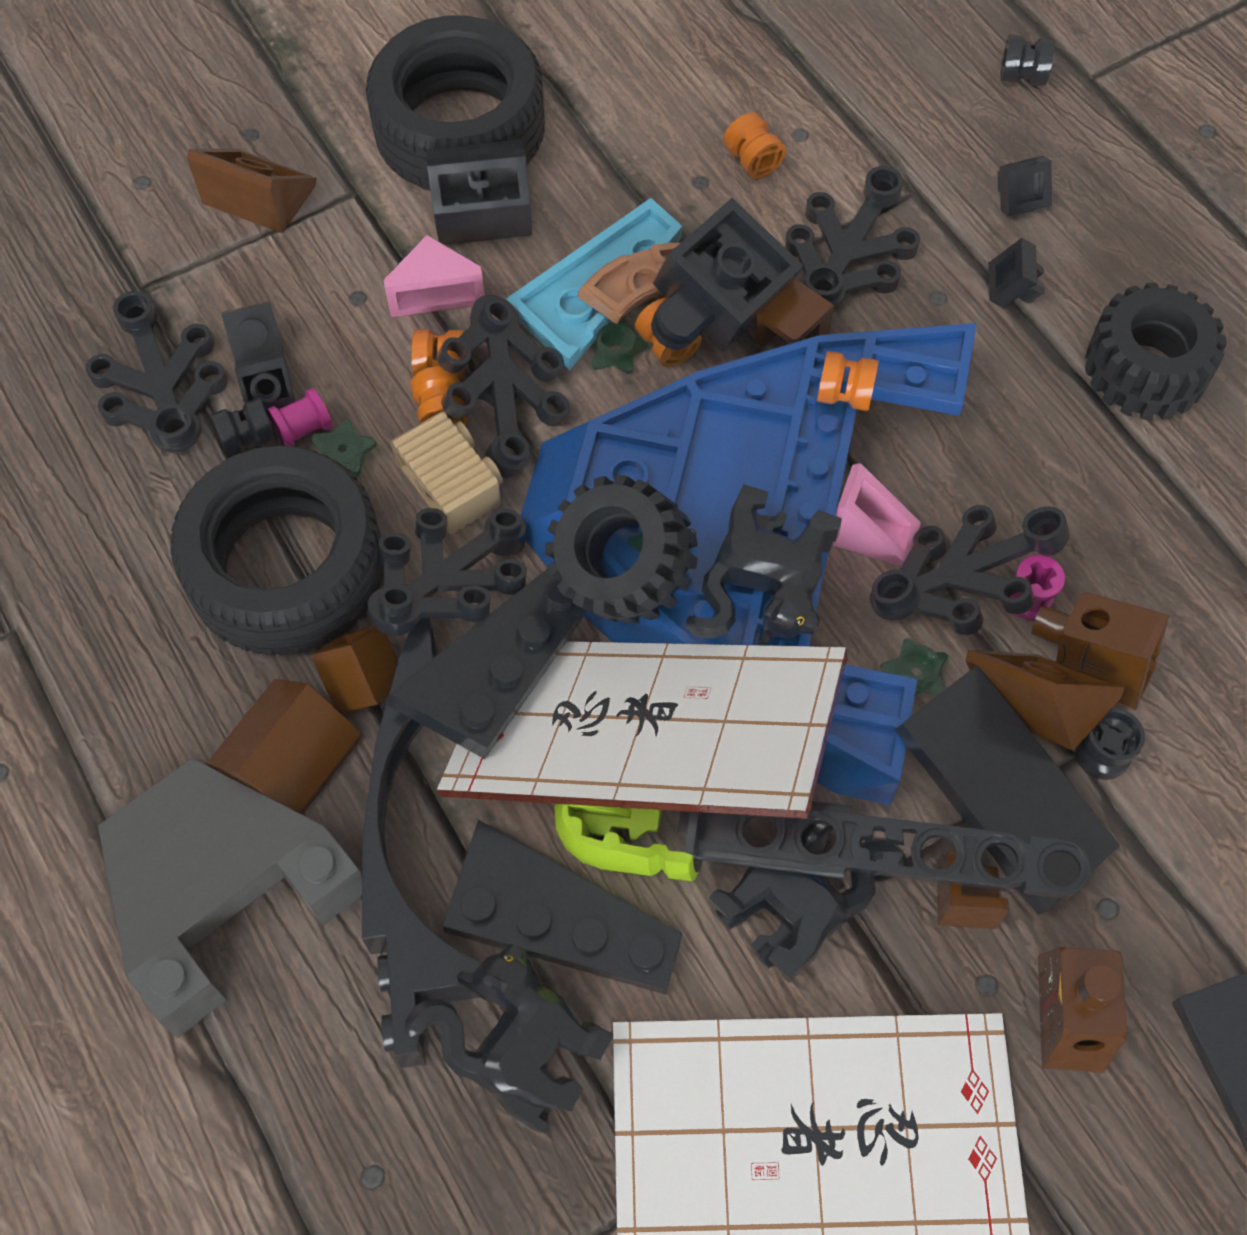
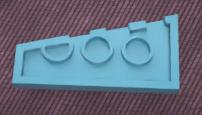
M650 198L510 295L506 300L516 310L518 321L545 347L556 349L564 359V366L570 371L611 322L607 317L577 297L580 288L599 269L624 254L629 256L633 253L648 250L652 245L678 243L682 238V225Z

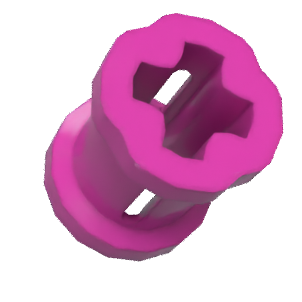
M314 388L306 390L304 398L281 409L275 406L267 409L271 424L284 446L295 447L296 440L320 428L324 431L333 428L328 410Z
M1034 555L1029 556L1020 563L1015 577H1022L1030 582L1035 602L1027 612L1013 615L1022 617L1027 621H1034L1042 605L1051 607L1055 597L1058 596L1065 583L1063 568L1057 561L1048 556ZM1015 593L1009 598H1018L1024 593Z

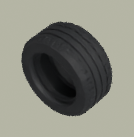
M446 15L426 19L405 28L392 37L376 55L368 71L366 96L377 149L390 169L401 178L425 190L430 191L426 149L522 139L526 164L528 165L540 148V143L545 133L542 72L538 60L529 46L504 26L487 19L466 15ZM459 89L486 92L501 101L495 109L475 119L456 122L426 119L413 112L421 101L440 92Z
M292 446L256 448L232 456L212 468L197 481L193 488L188 491L185 496L186 498L181 502L179 510L176 512L175 522L171 528L170 542L172 545L170 546V554L172 555L171 559L176 575L190 603L211 632L218 635L224 642L228 641L230 645L235 647L240 646L242 650L247 652L252 650L256 654L265 652L266 655L274 656L279 654L281 656L291 652L292 654H299L301 651L313 650L316 646H324L325 643L331 642L338 635L348 632L347 629L352 628L357 623V619L362 618L366 614L365 610L368 609L370 596L381 587V577L384 574V565L378 559V541L381 538V533L369 495L362 483L358 481L354 473H351L347 467L340 465V462L331 459L325 454H318L317 451L306 450V448L300 447L294 448ZM291 513L314 517L332 528L335 533L327 558L314 573L292 585L264 589L243 585L227 574L226 564L234 543L249 527L268 517Z

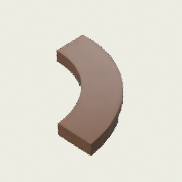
M680 243L652 245L648 250L633 253L629 256L625 254L619 256L593 274L580 288L577 297L617 325L625 315L637 306L651 299L665 296L653 285V282L667 255Z

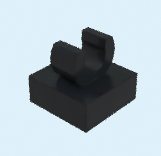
M1039 156L1000 166V171H997L1001 212L1007 216H1013L1052 206L1051 160L1044 156Z
M1021 238L988 262L989 301L1004 308L1018 297L1026 303H1031L1045 293V289L1037 285V278L1044 274V268L1037 263L1035 244Z

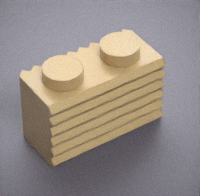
M444 411L391 440L395 463L430 508L442 510L447 515V531L449 534H455L458 529H464L467 524H472L475 519H481L484 514H489L492 509H497L501 505L499 485L503 483V479L497 466L489 457L480 459L473 449L475 448V443L468 429L460 421L453 424Z

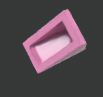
M427 235L384 279L391 317L473 306L478 298L485 296L481 266Z
M861 463L852 465L837 508L836 516L842 518L839 537L836 542H833L832 546L893 565L902 566L914 546L913 537L919 530L921 522Z

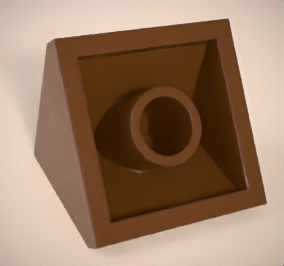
M189 149L187 160L202 204L282 234L315 188L316 177L239 149Z
M968 650L965 660L969 670L978 666L985 673L1031 733L1071 750H1074L1122 698L1125 688L1038 654Z
M274 679L206 764L212 769L303 815L363 736L357 728L308 683Z

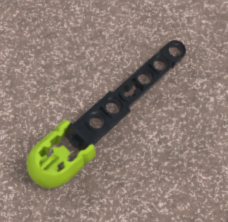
M556 796L554 807L556 831L566 850L582 863L602 870L647 876L656 875L663 870L669 879L694 881L701 869L702 862L709 861L844 879L845 871L998 891H1008L1024 885V894L1052 898H1069L1079 893L1087 883L1091 872L1090 860L1085 851L1076 843L1067 840L1030 836L1028 843L1012 833L852 814V806L808 801L806 811L691 804L689 810H680L677 831L679 834H687L685 852L671 851L667 845L654 843L649 848L629 845L621 836L612 832L614 828L629 830L632 841L640 840L647 832H659L663 806L660 804L645 801ZM764 815L770 817L777 826L775 839L765 847H755L746 842L744 838L746 823L755 816ZM824 823L834 830L836 841L829 852L815 855L809 853L803 847L802 835L809 825ZM874 831L885 832L886 842L904 845L903 833L916 834L911 846L913 867L900 866L903 860V853L884 852L882 861H872L869 850L861 848L862 840H872ZM597 836L604 837L603 841L597 840ZM941 837L952 843L956 850V858L950 867L944 870H934L922 861L920 856L921 848L931 838ZM993 845L1008 847L1017 858L1016 870L1012 875L1005 878H996L989 875L982 866L981 857L983 852ZM1062 852L1073 857L1079 867L1078 879L1068 886H1059L1049 881L1043 868L1044 861L1049 855Z

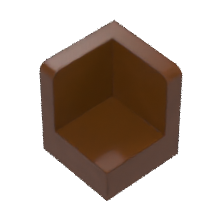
M795 279L758 314L755 342L765 347L777 335L790 344L802 341L804 338L809 339L819 335H828L834 305Z
M375 626L341 634L311 655L331 702L339 713L378 705L388 697L398 660L387 634L380 632Z
M948 850L937 870H944L950 867L955 861L956 851ZM983 866L989 875L999 878L998 867ZM937 883L938 926L996 929L1009 912L1008 899L999 898L998 890Z

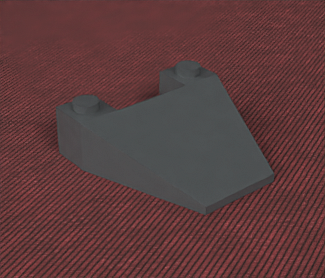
M193 758L98 825L126 977L159 1023L177 1038L226 1001V998L189 949L284 877L322 926L362 896V875L359 869L323 825Z

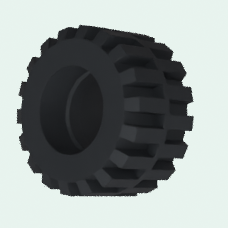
M1146 283L1142 290L1135 285L1126 288L1124 295L1116 294L1110 300L1109 305L1105 306L1086 349L1085 358L1087 361L1084 367L1086 375L1093 376L1090 382L1091 387L1095 392L1102 391L1104 393L1102 400L1109 406L1116 403L1122 407L1120 412L1130 416L1132 411L1140 413V419L1152 420L1154 414H1158L1163 420L1172 418L1176 411L1183 414L1190 410L1193 403H1197L1203 396L1225 355L1223 351L1227 341L1226 336L1221 334L1224 326L1220 318H1212L1214 309L1208 303L1200 304L1196 301L1198 298L1196 294L1190 291L1187 294L1178 291V286L1170 284L1166 288H1159L1157 283ZM1140 345L1158 349L1169 358L1153 355L1145 351Z
M616 475L614 482L606 476L593 479L594 488L592 489L584 484L573 490L577 498L572 503L565 499L557 508L563 512L559 522L551 520L548 532L555 536L554 542L545 543V555L555 559V562L547 567L550 576L560 581L557 588L565 597L572 599V603L616 623L620 620L627 624L639 623L640 616L648 620L661 616L658 607L664 605L671 609L679 602L674 596L675 592L679 587L685 591L688 590L692 580L685 577L687 569H696L698 557L690 553L689 549L698 546L696 534L687 529L691 525L687 515L678 509L677 504L650 484L640 479L634 481L626 475ZM630 524H640L643 533V545L637 561L625 573L617 577L607 578L602 566V555L607 541L620 528Z

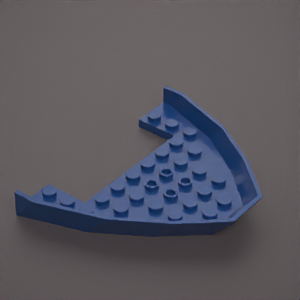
M977 323L815 336L697 371L551 438L541 445L520 515L526 525L525 540L547 567L555 562V559L545 555V543L554 542L555 536L548 532L551 520L559 522L563 512L557 508L564 499L572 503L577 498L573 490L582 484L592 489L594 488L593 479L606 476L613 482L616 475H626L634 481L640 479L677 504L678 509L685 513L690 520L691 525L687 529L696 534L698 546L689 549L690 553L698 557L696 569H687L685 575L692 582L687 591L679 587L675 592L674 596L679 600L676 605L671 609L664 605L659 606L658 609L661 616L652 620L640 616L639 623L627 624L620 620L616 623L589 611L585 617L613 643L759 645L764 607L773 596L767 592L729 583L725 584L724 589L736 606V622L729 632L716 638H701L692 634L686 627V619L689 616L712 618L714 615V609L707 602L702 592L705 574L714 565L720 547L728 533L730 513L743 484L769 492L765 508L758 509V514L761 516H775L779 512L787 514L780 534L787 538L795 540L800 536L818 510L836 516L857 409H852L848 402L837 401L832 405L817 402L827 350L843 353L847 360L858 361L863 357L879 360L871 397L873 400L960 416L964 403ZM845 367L840 393L845 394L850 368ZM630 524L620 528L607 541L602 555V566L607 578L617 577L625 573L637 561L643 545V533L640 524ZM828 552L822 553L821 577L812 595L815 611L817 610ZM799 634L791 639L773 636L767 646H809L812 634ZM842 664L813 781L836 794L891 805L901 781L906 744L894 729L912 715L917 679Z

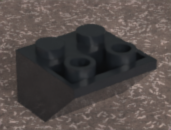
M522 139L426 149L431 199L439 243L447 245L532 235L529 183Z

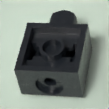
M731 198L667 255L653 282V285L667 298L658 306L651 322L652 333L657 341L666 348L680 350L687 347L703 332L724 352L757 321L758 314L795 280L804 265Z

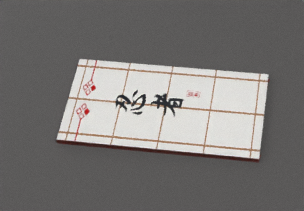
M566 642L485 759L458 744L456 745L439 782L437 791L440 797L808 819L845 664L848 661L846 647Z
M1002 1013L613 1022L611 1034L614 1035L612 1040L614 1050L616 1235H1030L1031 1228L1028 1225L1004 1032L1006 1026Z

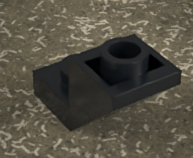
M267 301L222 312L221 315L235 361L234 370L244 403L260 397L264 410L267 412V409L273 406L281 409L295 402L294 390L271 302Z

